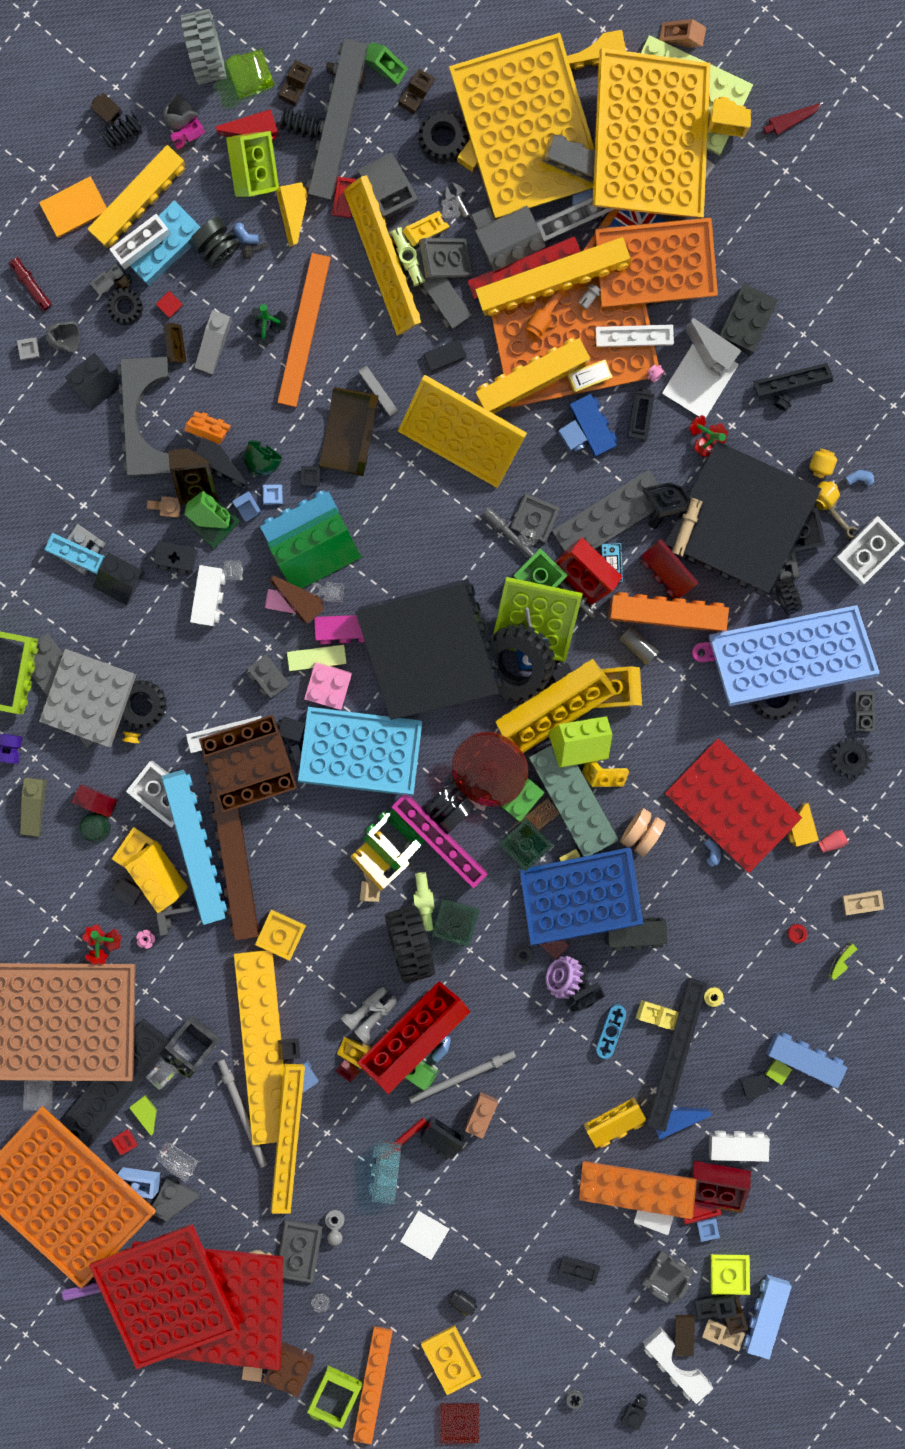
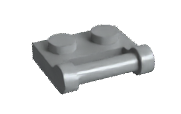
M79 524L76 525L67 540L85 548L92 540L95 544L91 550L96 553L99 552L101 547L104 548L106 545L104 541ZM62 559L83 575H85L88 571L85 568H82L65 559Z

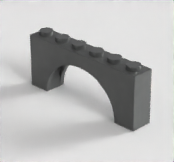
M168 358L121 359V365H118L119 377L122 376V384H119V394L123 396V403H120V413L124 415V422L121 423V432L125 434V442H122L123 453H126V461H123L124 473L127 472L129 477L171 475L169 453H163L152 448L143 438L138 423V410L145 393L154 384L170 379Z

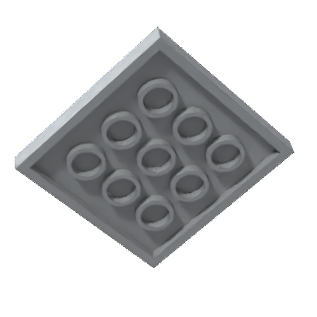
M65 649L39 722L111 747L137 674Z

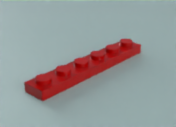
M574 236L526 256L493 272L492 270L468 280V284L476 300L478 299L476 292L478 288L581 251Z

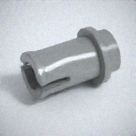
M594 284L587 287L588 290L578 301L586 310L594 299L600 296L599 293L601 291Z

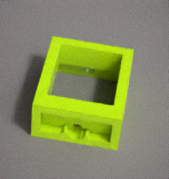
M327 1365L308 1406L307 1413L315 1420L321 1419L333 1428L339 1427L342 1429L361 1390L362 1381ZM328 1380L353 1391L341 1418L316 1407Z

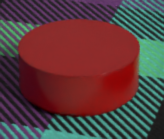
M793 924L788 928L787 936L790 941L799 944L807 938V930L800 924Z

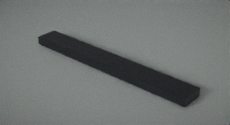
M692 978L688 980L647 1127L663 1132L666 1131L708 983Z

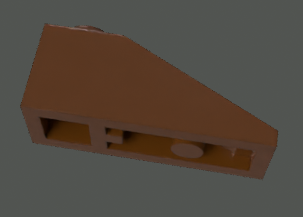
M275 576L268 578L303 624H308L325 609L322 606L324 603L318 595L314 596L312 593Z

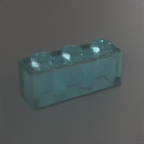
M378 1140V1146H374L373 1158H376V1165H372L371 1169L374 1183H370L369 1195H372V1202L395 1204L401 1152L400 1142Z

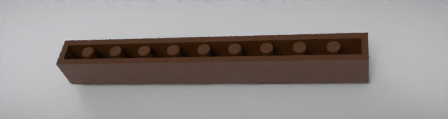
M203 755L204 765H208L207 759ZM208 765L209 773H206L207 784H211L212 792H209L210 803H214L215 811H212L213 822H217L218 830H215L216 841H220L221 849H218L219 860H223L224 868H221L222 879H226L227 885L224 887L225 898H229L230 905L227 906L228 917H232L233 924L230 925L231 936H235V940L258 937L260 934L240 807L222 812L217 797L218 792Z

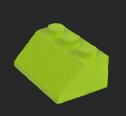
M271 131L226 137L235 197H250L276 191L279 188Z
M607 716L559 724L548 732L559 768L609 759L612 731Z

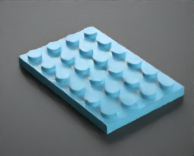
M308 707L298 782L413 796L422 721L404 718L391 720L387 716Z

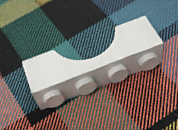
M661 1327L643 1341L646 1354L658 1361L657 1366L662 1372L667 1371L671 1377L669 1379L676 1387L679 1385L683 1389L682 1393L689 1401L692 1399L697 1404L713 1389L711 1382L699 1369L684 1371L672 1363L671 1357L675 1345Z

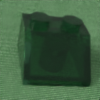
M528 818L515 825L499 842V845L525 872L554 846Z

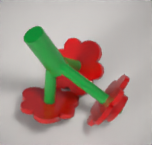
M700 415L699 418L696 417L691 422L689 431H691L693 436L701 434L702 431L706 433V437L709 440L707 441L705 438L696 439L694 449L702 457H709L712 452L711 443L715 445L718 441L724 444L728 431L722 423H718L716 426L711 425L708 430L704 427L706 425L705 416Z
M95 924L92 927H86V933L83 934L82 939L88 942L89 946L95 944V951H89L85 959L92 965H103L106 963L108 954L104 953V950L99 949V945L104 941V946L109 951L119 949L121 935L118 934L117 929H112L111 932H107L106 937H103L105 933L99 925Z

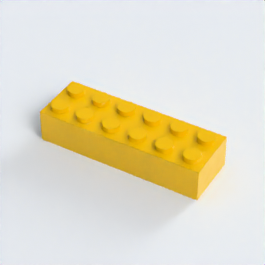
M571 338L565 341L561 348L553 347L548 350L544 357L536 356L529 360L528 365L524 367L519 365L512 369L511 374L507 376L502 374L496 377L494 383L490 385L485 383L479 386L475 393L478 405L495 414L560 380L569 373L588 365L590 357L580 338L576 340Z
M592 659L575 671L567 674L561 680L551 684L550 687L520 704L516 709L503 715L495 722L503 738L521 755L549 737L548 732L554 727L576 720L615 695L616 691L606 674Z

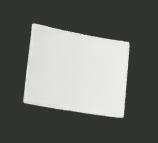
M692 344L662 393L697 416L704 415L706 418L739 364L734 361L723 377H716L709 372V369L705 366L695 346Z

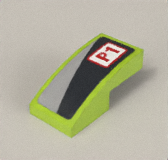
M848 942L835 957L828 974L831 979L835 980L848 969L844 961L858 950L853 943Z

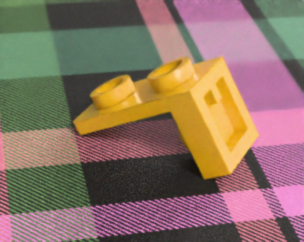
M592 762L584 765L582 774L592 787H616L625 785L629 770L627 768L602 769L597 762Z

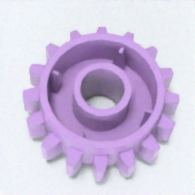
M560 956L558 960L555 959L549 966L546 974V984L548 986L547 989L551 990V995L561 999H569L570 995H575V989H580L578 983H582L580 976L583 975V972L579 971L582 966L578 964V960L568 956Z

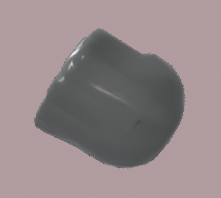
M178 94L173 96L162 111L164 121L175 130L183 129L198 116L196 110Z
M69 321L49 325L46 331L47 343L56 350L69 353L76 352L80 341V330L77 323ZM63 333L65 340L61 343V336Z

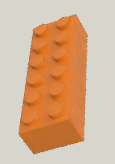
M617 592L610 597L608 620L714 632L727 631L729 608L724 607L723 603L705 605V601L696 600L686 603V599L678 598L666 601L667 597L660 596L647 599L648 595L642 594L628 597V593Z

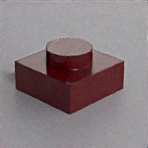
M344 1060L335 1072L348 1082H351L360 1070L351 1062Z

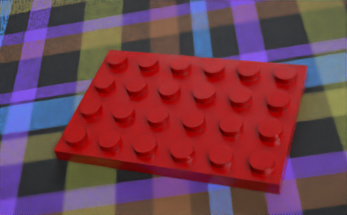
M719 739L665 793L748 873L802 819L788 803Z

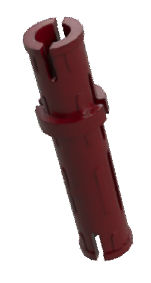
M19 257L12 259L8 265L16 273L18 281L22 282L42 312L48 310L53 304L31 276V271L25 268Z

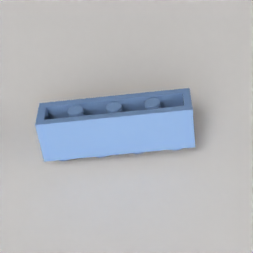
M766 1275L765 1280H762L760 1285L761 1295L760 1298L756 1299L754 1309H756L755 1315L750 1318V1331L748 1335H745L743 1346H745L747 1353L770 1359L792 1287L789 1281Z

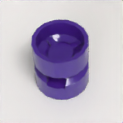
M0 733V762L19 764L20 752L18 749L22 746L23 737ZM6 748H11L10 753L6 752Z

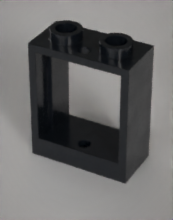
M191 1015L159 1055L162 1056L166 1063L172 1064L177 1068L182 1076L190 1078L221 1039ZM185 1030L207 1047V1050L194 1066L171 1048Z

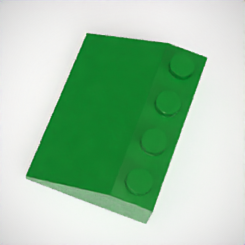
M336 507L267 543L288 583L301 589L362 558Z

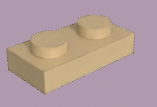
M881 890L842 896L845 915L884 910Z

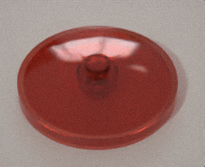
M481 732L466 738L456 749L452 759V775L460 791L470 800L484 806H502L516 799L522 792L528 779V765L524 754L512 740L497 733Z

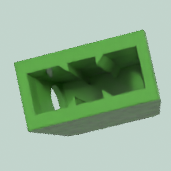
M421 1061L415 1067L416 1071H411L405 1078L425 1091L431 1086L439 1071Z

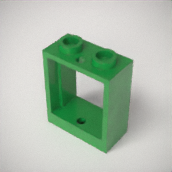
M392 808L388 813L384 811L377 818L379 822L376 825L372 823L365 830L367 835L363 840L396 871L425 840ZM387 820L411 843L398 858L374 836Z

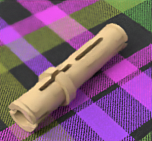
M691 498L686 514H683L682 518L684 520L672 550L675 555L683 557L694 523L698 521L697 515L703 503L700 500L698 501V499Z

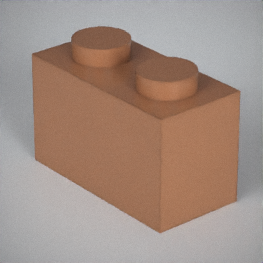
M480 1092L465 1125V1131L483 1139L498 1105V1100Z

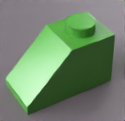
M371 42L368 46L365 63L374 71L398 85L408 68L384 45Z

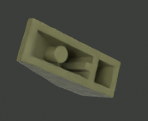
M24 778L21 800L20 834L40 837L47 779Z

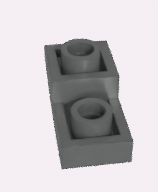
M855 690V731H875L874 690Z

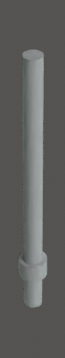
M513 1050L502 1056L497 1055L491 1061L436 1084L425 1091L423 1090L409 1096V1100L413 1104L489 1069L499 1068L503 1066V1063L516 1058L515 1052Z
M221 1059L217 1061L222 1073L221 1078L228 1087L259 1165L264 1167L268 1164L260 1145L252 1144L250 1120L234 1084V1076L232 1072H229L225 1060Z

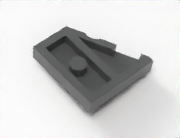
M167 1177L152 1206L156 1210L153 1215L167 1221L196 1200L200 1193Z

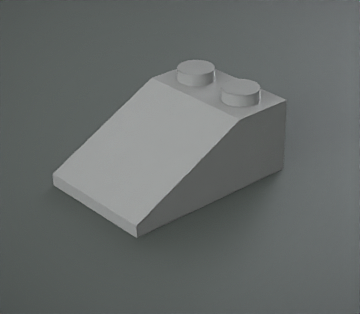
M693 318L685 329L705 366L709 369V372L716 377H723L741 350Z

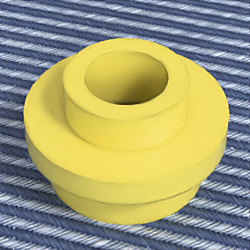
M709 988L705 992L704 1000L711 1007L719 1006L723 1001V993L718 988ZM712 994L717 995V999L715 1001L711 1000Z

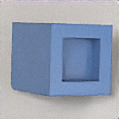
M249 491L233 500L234 505L245 522L262 513Z
M308 1060L301 1063L305 1066L303 1092L319 1081L311 1070V1064Z

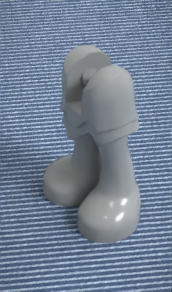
M386 987L379 988L370 997L366 998L362 1002L364 1005L356 1012L344 1014L341 1017V1020L353 1030L370 1010L375 1011L354 1030L355 1034L364 1043L370 1040L369 1032L371 1028L384 1015H387L397 1002V998L394 995L383 1005L379 1002L388 991Z

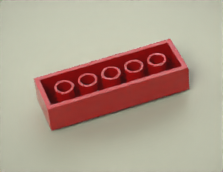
M438 981L357 1064L379 1087L389 1094L471 1011L457 995Z

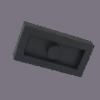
M563 1255L557 1274L595 1286L600 1266Z

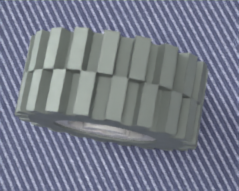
M210 9L181 15L186 47L197 84L200 85L227 78L223 55Z

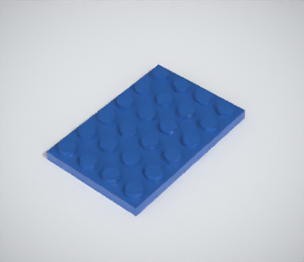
M631 848L520 869L530 944L532 946L644 925Z

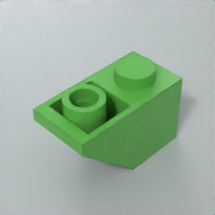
M204 491L187 502L185 515L197 526L227 528L229 526L231 515L227 509L221 507L212 496L207 495Z

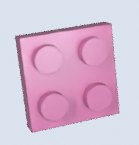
M315 662L304 699L341 710L352 672Z

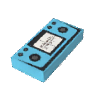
M621 543L602 544L603 558L622 575Z

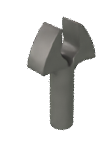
M453 183V187L457 191L455 196L450 193L446 186V202H455L463 218H468L470 213L461 199V195L465 193L464 188Z

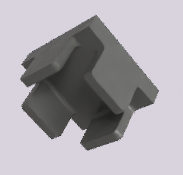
M660 1250L641 1284L649 1288L653 1295L667 1303L670 1301L675 1304L678 1298H683L691 1284L689 1279L694 1270Z

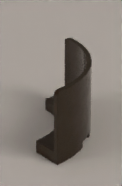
M338 387L333 388L327 429L319 462L320 468L364 476L379 395Z

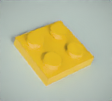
M271 909L255 945L290 961L306 925Z

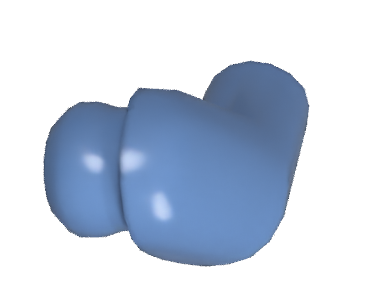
M242 223L235 224L233 233L241 243H259V235L248 234Z
M857 470L845 477V481L849 486L858 480L864 481L868 486L872 485L875 481L873 473L865 470Z
M709 837L704 842L710 850V857H708L707 863L709 866L714 867L721 861V849Z
M449 1035L440 1042V1047L432 1055L434 1061L439 1062L447 1054L451 1042Z

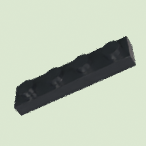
M828 363L753 381V387L760 401L833 382V375Z

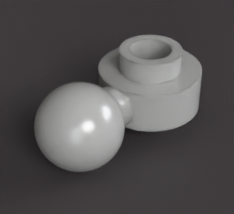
M331 1210L325 1218L326 1225L331 1229L327 1240L332 1246H338L343 1239L339 1228L343 1226L345 1217L339 1210ZM334 1216L338 1218V1223L336 1224L331 1221V1218Z

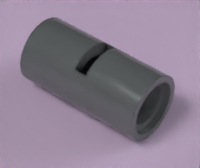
M632 625L618 638L645 665L659 652Z

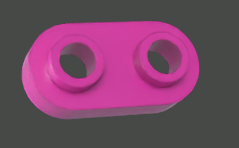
M710 642L699 643L693 647L692 657L697 662L715 661ZM699 649L704 650L703 656L698 655Z

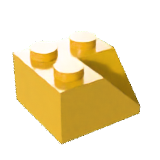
M727 97L715 98L709 112L708 132L745 138L751 126V110L746 109L745 106L737 105L735 101H730Z

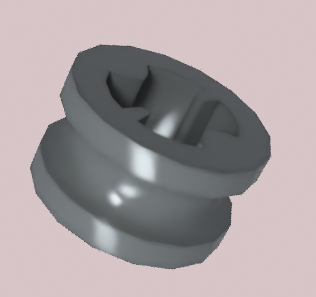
M573 1389L567 1393L566 1402L571 1409H579L583 1405V1396L579 1390ZM573 1395H575L576 1398L577 1396H579L577 1403H574V1401L572 1403L570 1402L572 1400L571 1397Z

